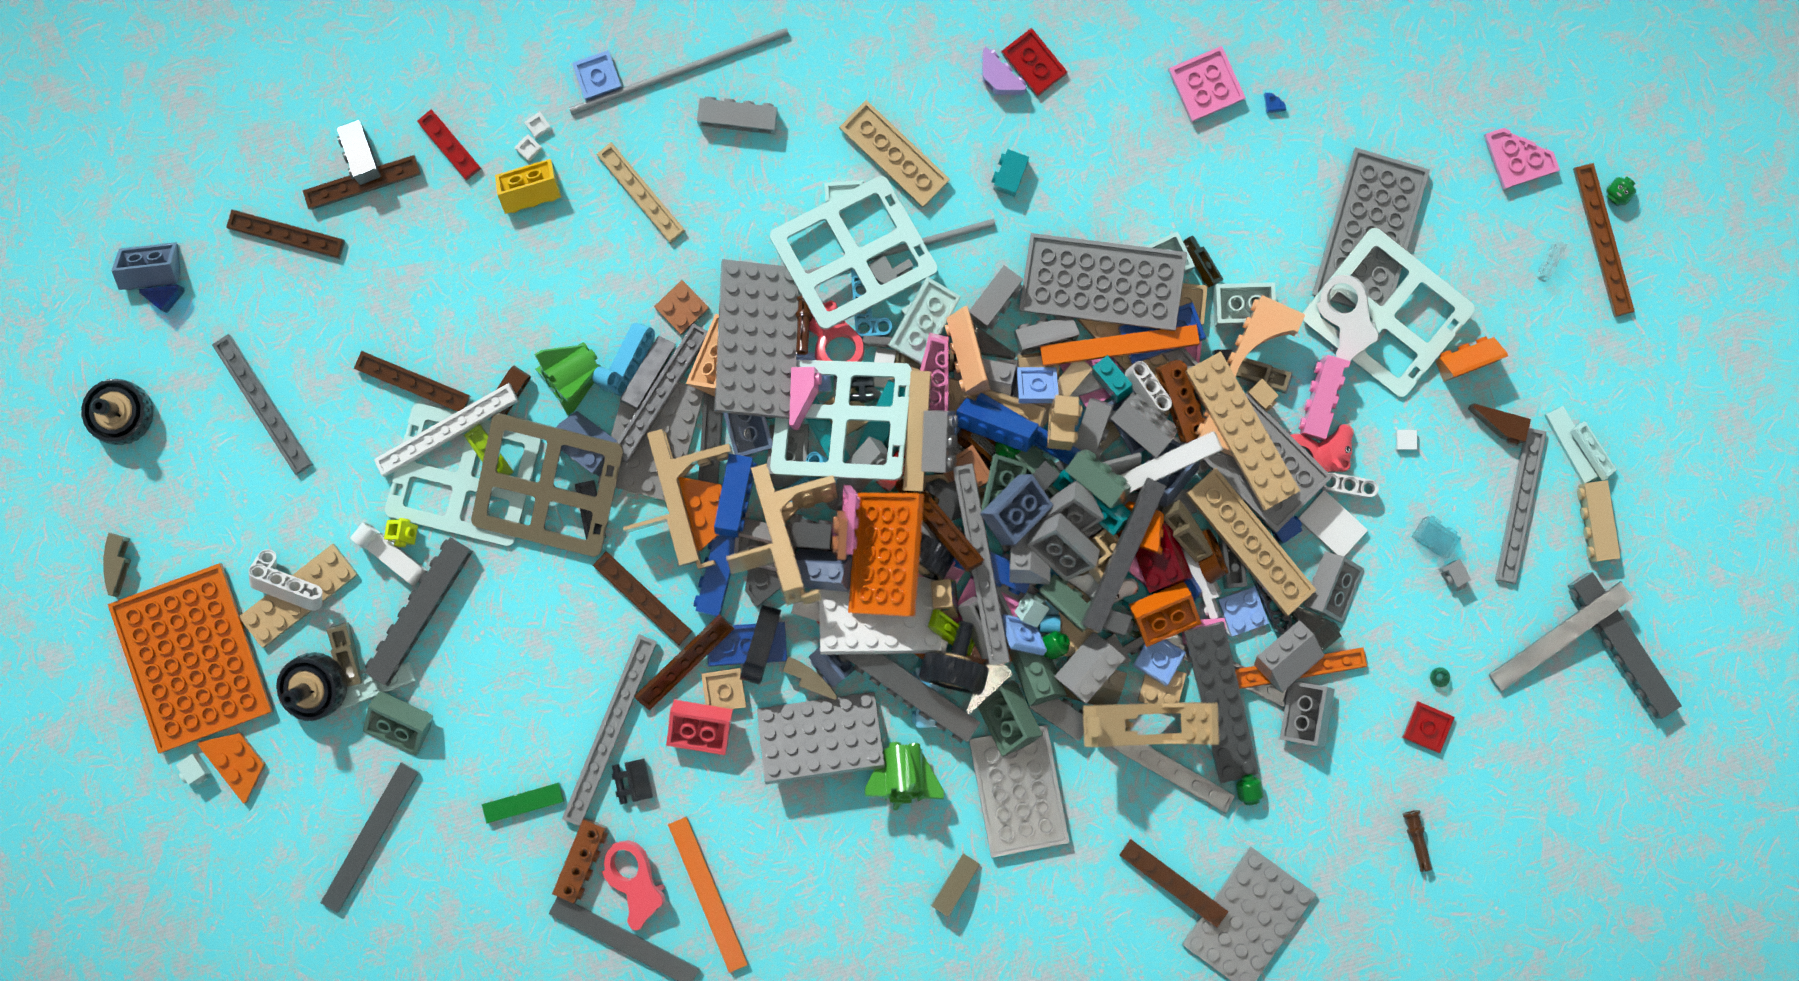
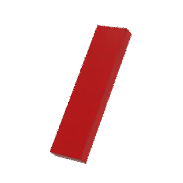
M432 109L417 120L418 124L466 181L482 169Z

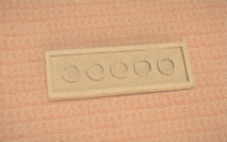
M867 100L839 127L850 140L922 208L950 181L933 162Z
M331 544L291 576L319 586L322 589L323 603L354 579L358 573L335 544ZM267 594L239 617L259 645L265 648L309 614L311 610Z

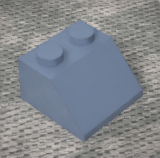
M818 647L809 656L810 662L815 669H819L824 675L823 679L834 688L855 670L853 669L854 666L849 660L847 663L836 657L838 654L820 655V647Z

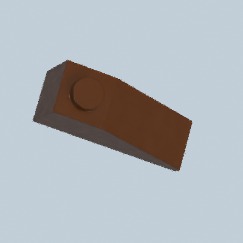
M1475 403L1469 405L1468 410L1501 439L1507 440L1506 443L1517 446L1520 443L1526 442L1531 419Z

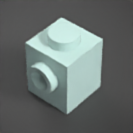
M1027 592L1020 600L1015 613L1022 622L1038 627L1050 608L1045 603L1043 596Z
M199 753L191 754L176 764L180 771L179 776L181 780L188 785L203 783L207 780L206 776L211 773Z

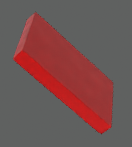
M1032 28L1001 51L1003 56L1037 97L1068 73Z

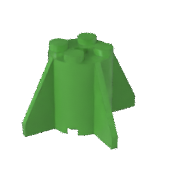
M584 342L575 346L540 350L534 354L540 364L535 369L536 372L544 378L549 388L551 387L555 391L554 395L560 401L567 415L576 410L594 384L592 377L595 369L601 367L595 361L598 358L592 349L589 350Z
M900 742L889 743V747L883 751L885 768L874 769L865 787V796L885 797V800L890 798V802L894 803L893 810H898L901 804L912 803V799L917 798V801L922 799H944V790L923 755L919 743H910L908 745H901Z

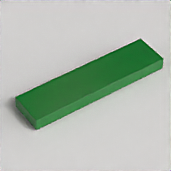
M555 783L481 805L487 824L564 802L560 783Z

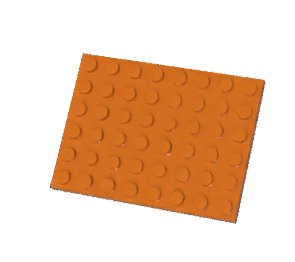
M222 563L107 604L158 754L273 712Z

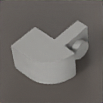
M885 255L868 264L880 285L913 269L910 259L892 268Z

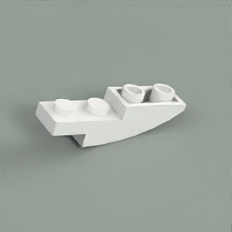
M1181 546L1191 574L1202 590L1199 597H1203L1205 605H1203L1204 612L1210 619H1216L1221 616L1216 597L1222 594L1217 581L1213 584L1207 582L1201 572L1199 563H1196Z

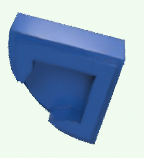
M1264 93L1266 113L1287 110L1285 103L1275 94Z

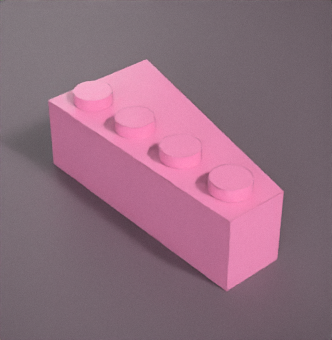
M929 332L920 371L932 372L929 410L949 411V337Z
M1331 355L1325 356L1320 362L1317 361L1314 368V373H1317L1315 381L1312 380L1309 386V392H1311L1310 399H1306L1304 404L1305 417L1301 418L1298 429H1301L1300 434L1320 441L1326 439L1334 416L1331 410L1335 409L1339 400L1337 390L1341 389L1346 378L1342 374L1345 368H1349L1351 361Z

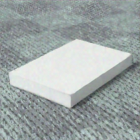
M1325 490L1298 517L1310 532L1334 554L1345 556L1368 531Z

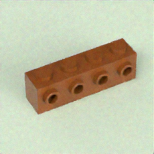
M1173 360L1156 367L1155 371L1160 384L1171 398L1172 405L1169 411L1178 430L1179 439L1181 442L1188 443L1198 438L1196 431L1200 423L1204 424L1205 418L1202 417L1200 412V402L1193 393L1195 389L1185 373L1188 369L1187 365L1182 360Z
M587 818L582 820L552 892L553 895L572 903L582 899L585 888L582 887L585 880L589 881L593 870L590 869L592 863L597 862L601 851H598L601 843L604 844L607 839V826Z

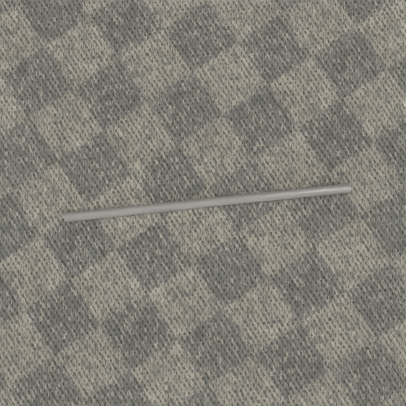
M783 28L569 107L572 115L785 37L789 35L788 30Z
M994 219L925 237L922 240L925 245L994 227L995 222ZM903 243L868 261L878 259L884 255L886 257L909 250V248ZM823 266L806 270L805 273H812Z

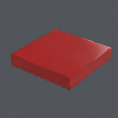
M1416 701L1402 738L1440 753L1455 717Z

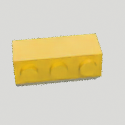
M551 158L495 175L497 195L505 214L515 213L527 207H535L538 204L547 201L552 202L557 198H561Z

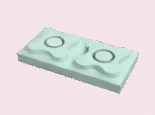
M926 277L888 346L922 364L929 332L941 334L947 323V317L952 314L961 296L931 278Z

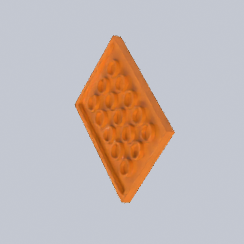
M857 493L859 497V509H856L858 528L854 529L855 537H857L856 549H853L848 613L915 617L924 494Z

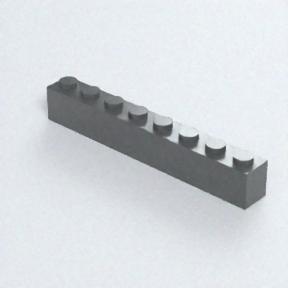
M451 537L442 543L440 554L431 560L429 564L431 568L428 573H424L421 576L419 587L417 590H413L408 597L409 603L406 607L401 608L397 615L399 617L397 622L388 628L386 633L388 636L378 644L376 655L374 658L371 657L365 665L366 671L364 673L383 685L389 686L473 553V550Z
M1593 572L1586 573L1567 585L1570 589V596L1575 601H1578L1581 606L1580 609L1606 592ZM1618 609L1592 627L1597 634H1600L1604 647L1612 652L1614 662L1617 666L1622 667L1626 680L1634 685L1636 695L1640 700H1644L1648 706L1646 709L1652 717L1663 719L1682 706Z
M838 654L836 656L845 663L849 660L855 664L853 669L862 675L864 672L868 673L871 676L869 680L879 686L882 683L888 687L886 692L892 696H901L904 699L902 703L912 709L915 706L921 710L918 714L929 720L931 717L937 721L935 726L944 732L946 729L950 730L953 733L951 737L960 743L963 740L968 742L981 723L883 654Z

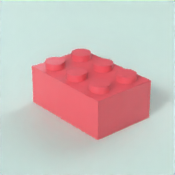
M674 700L670 710L666 746L725 755L729 743L733 709Z

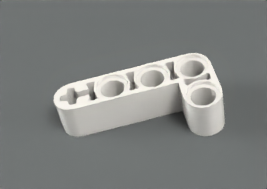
M362 522L350 537L356 544L370 551L412 586H415L421 576L427 571L402 549L394 546L393 542L385 540L384 535L368 523Z
M266 549L258 554L248 570L251 588L311 611L322 607V589L319 586L278 571L277 557L274 551Z

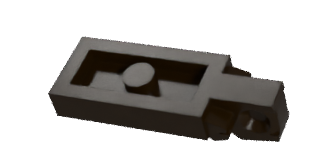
M1190 236L1185 239L1183 243L1208 288L1224 280L1206 249L1200 247L1195 237Z

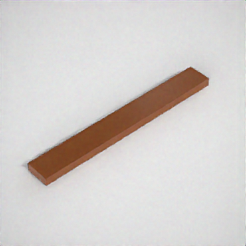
M1594 163L1575 167L1573 169L1613 316L1618 317L1633 313L1635 310Z

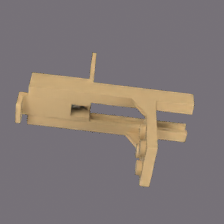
M660 429L647 433L669 514L623 527L624 531L629 533L667 522L680 566L696 563L697 568L702 569L716 565L715 560L705 563L701 562L700 552L697 550L678 478L685 477L697 464L703 467L711 464V460L717 459L719 462L728 460L729 454H733L732 447L728 443L673 459L666 432Z
M767 464L751 468L772 543L727 556L731 574L774 562L787 605L801 601L805 605L821 600L819 589L807 593L804 591L785 523L800 508H811L815 504L821 502L829 503L838 498L834 476L831 475L775 492Z
M1180 702L1094 704L1083 706L1084 747L1151 744H1219L1218 703ZM1181 713V733L1138 735V731H1130V727H1133V722H1130V719H1137L1139 714Z

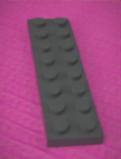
M1221 621L1184 631L1200 702L1218 703L1219 744L1211 745L1219 782L1225 783L1241 779L1243 775L1259 774L1224 622Z

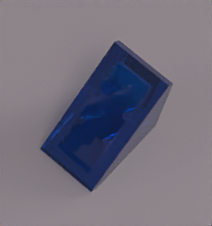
M180 285L139 289V293L166 313L169 312L185 292L184 287Z

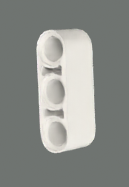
M1135 362L1126 370L1125 376L1133 384V390L1146 400L1145 403L1147 405L1155 407L1161 415L1171 408V398L1145 362Z
M1329 473L1333 480L1332 487H1328L1325 484L1321 488V490L1364 499L1375 496L1379 490V486L1374 480L1337 473ZM1345 481L1352 483L1351 491L1345 489ZM1365 484H1368V485L1371 486V488H1372L1371 494H1366V493H1365V491H1364V485H1365Z

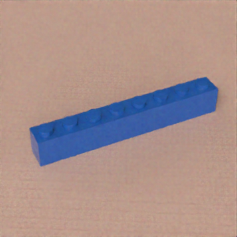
M751 476L750 483H752V487L754 483L753 476ZM747 494L746 501H749L750 495ZM719 535L708 544L710 554L709 557H705L704 563L715 560L716 565L706 567L705 575L700 577L698 587L701 588L700 595H696L693 605L696 607L697 612L714 616L721 615L731 576L726 557L734 554L735 537Z

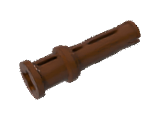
M801 295L797 297L798 310L795 313L796 318H798L796 354L806 355L808 354L809 322L812 320L813 315Z
M1420 810L1408 811L1402 815L1406 818L1407 834L1412 838L1420 872H1424V870L1425 872L1430 871L1433 868L1423 835L1425 827L1421 824L1419 816L1421 812Z

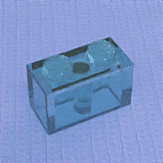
M1434 516L1424 517L1411 536L1444 559L1450 557L1461 540L1455 529L1444 527L1441 525V520Z

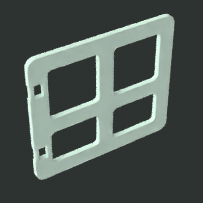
M878 176L770 232V239L817 324L822 329H829L925 280L926 277H931L937 272L936 262L926 248L888 179L884 176ZM873 195H878L897 229L863 247H858L839 213ZM891 196L895 204L889 206L885 198ZM821 221H826L845 255L807 274L787 239ZM901 243H905L916 260L918 267L880 285L870 270L867 261ZM918 246H920L922 251L924 252V255L920 257L914 249ZM853 269L864 286L866 293L832 311H827L816 293L815 287Z
M1372 228L1368 230L1327 282L1332 277L1338 275H1351L1374 246H1378L1408 270L1407 277L1383 306L1378 305L1368 297L1369 315L1371 323L1375 322L1378 333L1382 329L1388 330L1417 354V357L1399 378L1366 353L1367 347L1352 358L1356 364L1395 395L1403 397L1410 392L1420 377L1474 313L1475 307L1473 303L1378 228ZM1421 282L1454 307L1453 313L1429 342L1423 341L1394 316ZM1339 283L1331 289L1329 301L1337 292H1340L1357 305L1358 295L1352 286L1346 283ZM1323 286L1303 311V314H1306L1303 321L1338 349L1340 332L1321 318L1316 304L1320 302ZM1455 319L1459 323L1451 331L1447 326ZM1416 366L1420 371L1412 379L1408 374Z
M796 360V367H815L821 375L837 376L835 403L832 405L812 404L805 416V419H830L833 421L829 460L827 462L787 461L789 419L776 418L770 463L771 471L776 475L828 477L833 475L834 478L900 479L903 474L907 435L910 373L913 371L910 365L906 363ZM855 376L895 378L893 405L891 407L851 406L852 378ZM900 387H906L905 397H899ZM850 420L891 423L888 456L885 465L847 464L843 462L847 423ZM894 446L900 447L899 457H893Z
M420 403L415 404L410 413L403 443L412 438L410 435L413 425L419 426L418 435L423 432L427 420L441 422L456 412ZM485 420L480 424L489 435L491 421ZM505 430L504 439L520 442L525 445L517 477L531 481L541 439ZM467 440L457 472L419 464L416 460L395 471L385 506L387 516L395 519H409L412 523L504 546H511L516 539L513 536L477 528L472 523L461 520L467 492H477L479 478H475L472 475L477 454ZM412 477L452 486L453 490L446 515L441 516L404 506L408 485ZM397 484L403 485L401 496L394 495ZM493 487L491 496L506 499L510 502L506 520L520 523L527 495Z

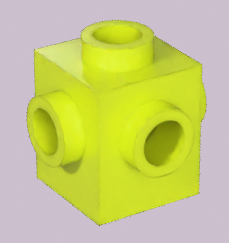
M405 518L387 520L384 539L394 542V546L405 548L406 545H415L418 525L410 523L411 520Z

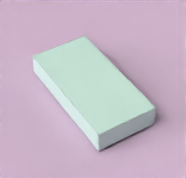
M863 180L824 183L825 202L862 185Z

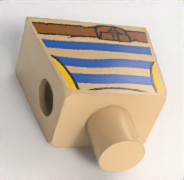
M956 580L931 581L933 609H939L949 618H959Z

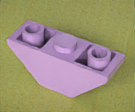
M985 47L982 53V82L995 95H1024L1027 89L1025 86L1026 82L1020 76L1016 77L1012 73V68L1007 63L1003 64L998 59L999 56L994 50H989Z

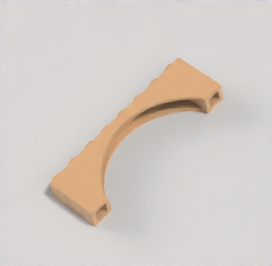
M1263 295L1258 300L1255 299L1250 308L1253 311L1251 317L1247 316L1242 326L1245 328L1243 335L1239 334L1235 342L1237 349L1235 353L1231 352L1227 360L1234 376L1236 377L1237 371L1247 354L1258 345L1279 336H1295L1306 314ZM1205 410L1204 424L1200 423L1196 431L1198 438L1215 431L1223 448L1221 452L1233 457L1208 411Z

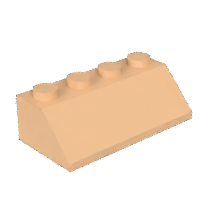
M964 306L947 317L948 325H945L947 336L952 337L953 343L949 345L952 355L956 354L957 361L954 364L957 373L961 372L962 380H959L962 392L966 391L969 397L990 391L991 389L972 317L968 307Z
M715 314L686 382L687 385L712 396H715L719 314Z

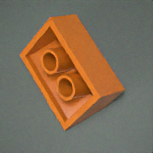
M1485 336L1475 340L1477 344L1472 346L1467 343L1457 347L1459 351L1452 353L1451 350L1441 353L1440 358L1435 360L1442 380L1445 382L1508 357V353L1495 337L1488 339Z
M1184 581L1129 604L1134 621L1146 647L1201 624L1192 594Z

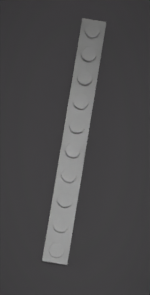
M974 464L953 467L966 539L984 559L983 564L973 569L972 573L989 664L1010 662L985 523L980 515L982 507Z
M638 634L562 817L563 820L580 826L585 818L657 641Z

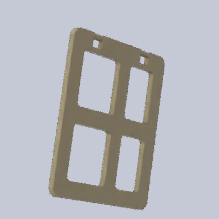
M496 414L491 420L471 517L472 524L477 528L592 557L598 556L602 551L623 456V447L619 443L505 414ZM505 430L547 441L539 482L502 474L497 471ZM562 445L605 456L596 497L555 487L554 481ZM608 465L615 466L613 477L606 475ZM493 487L530 495L535 498L530 525L501 519L488 514ZM551 501L592 512L593 516L586 540L545 529ZM596 523L602 525L600 535L594 533Z

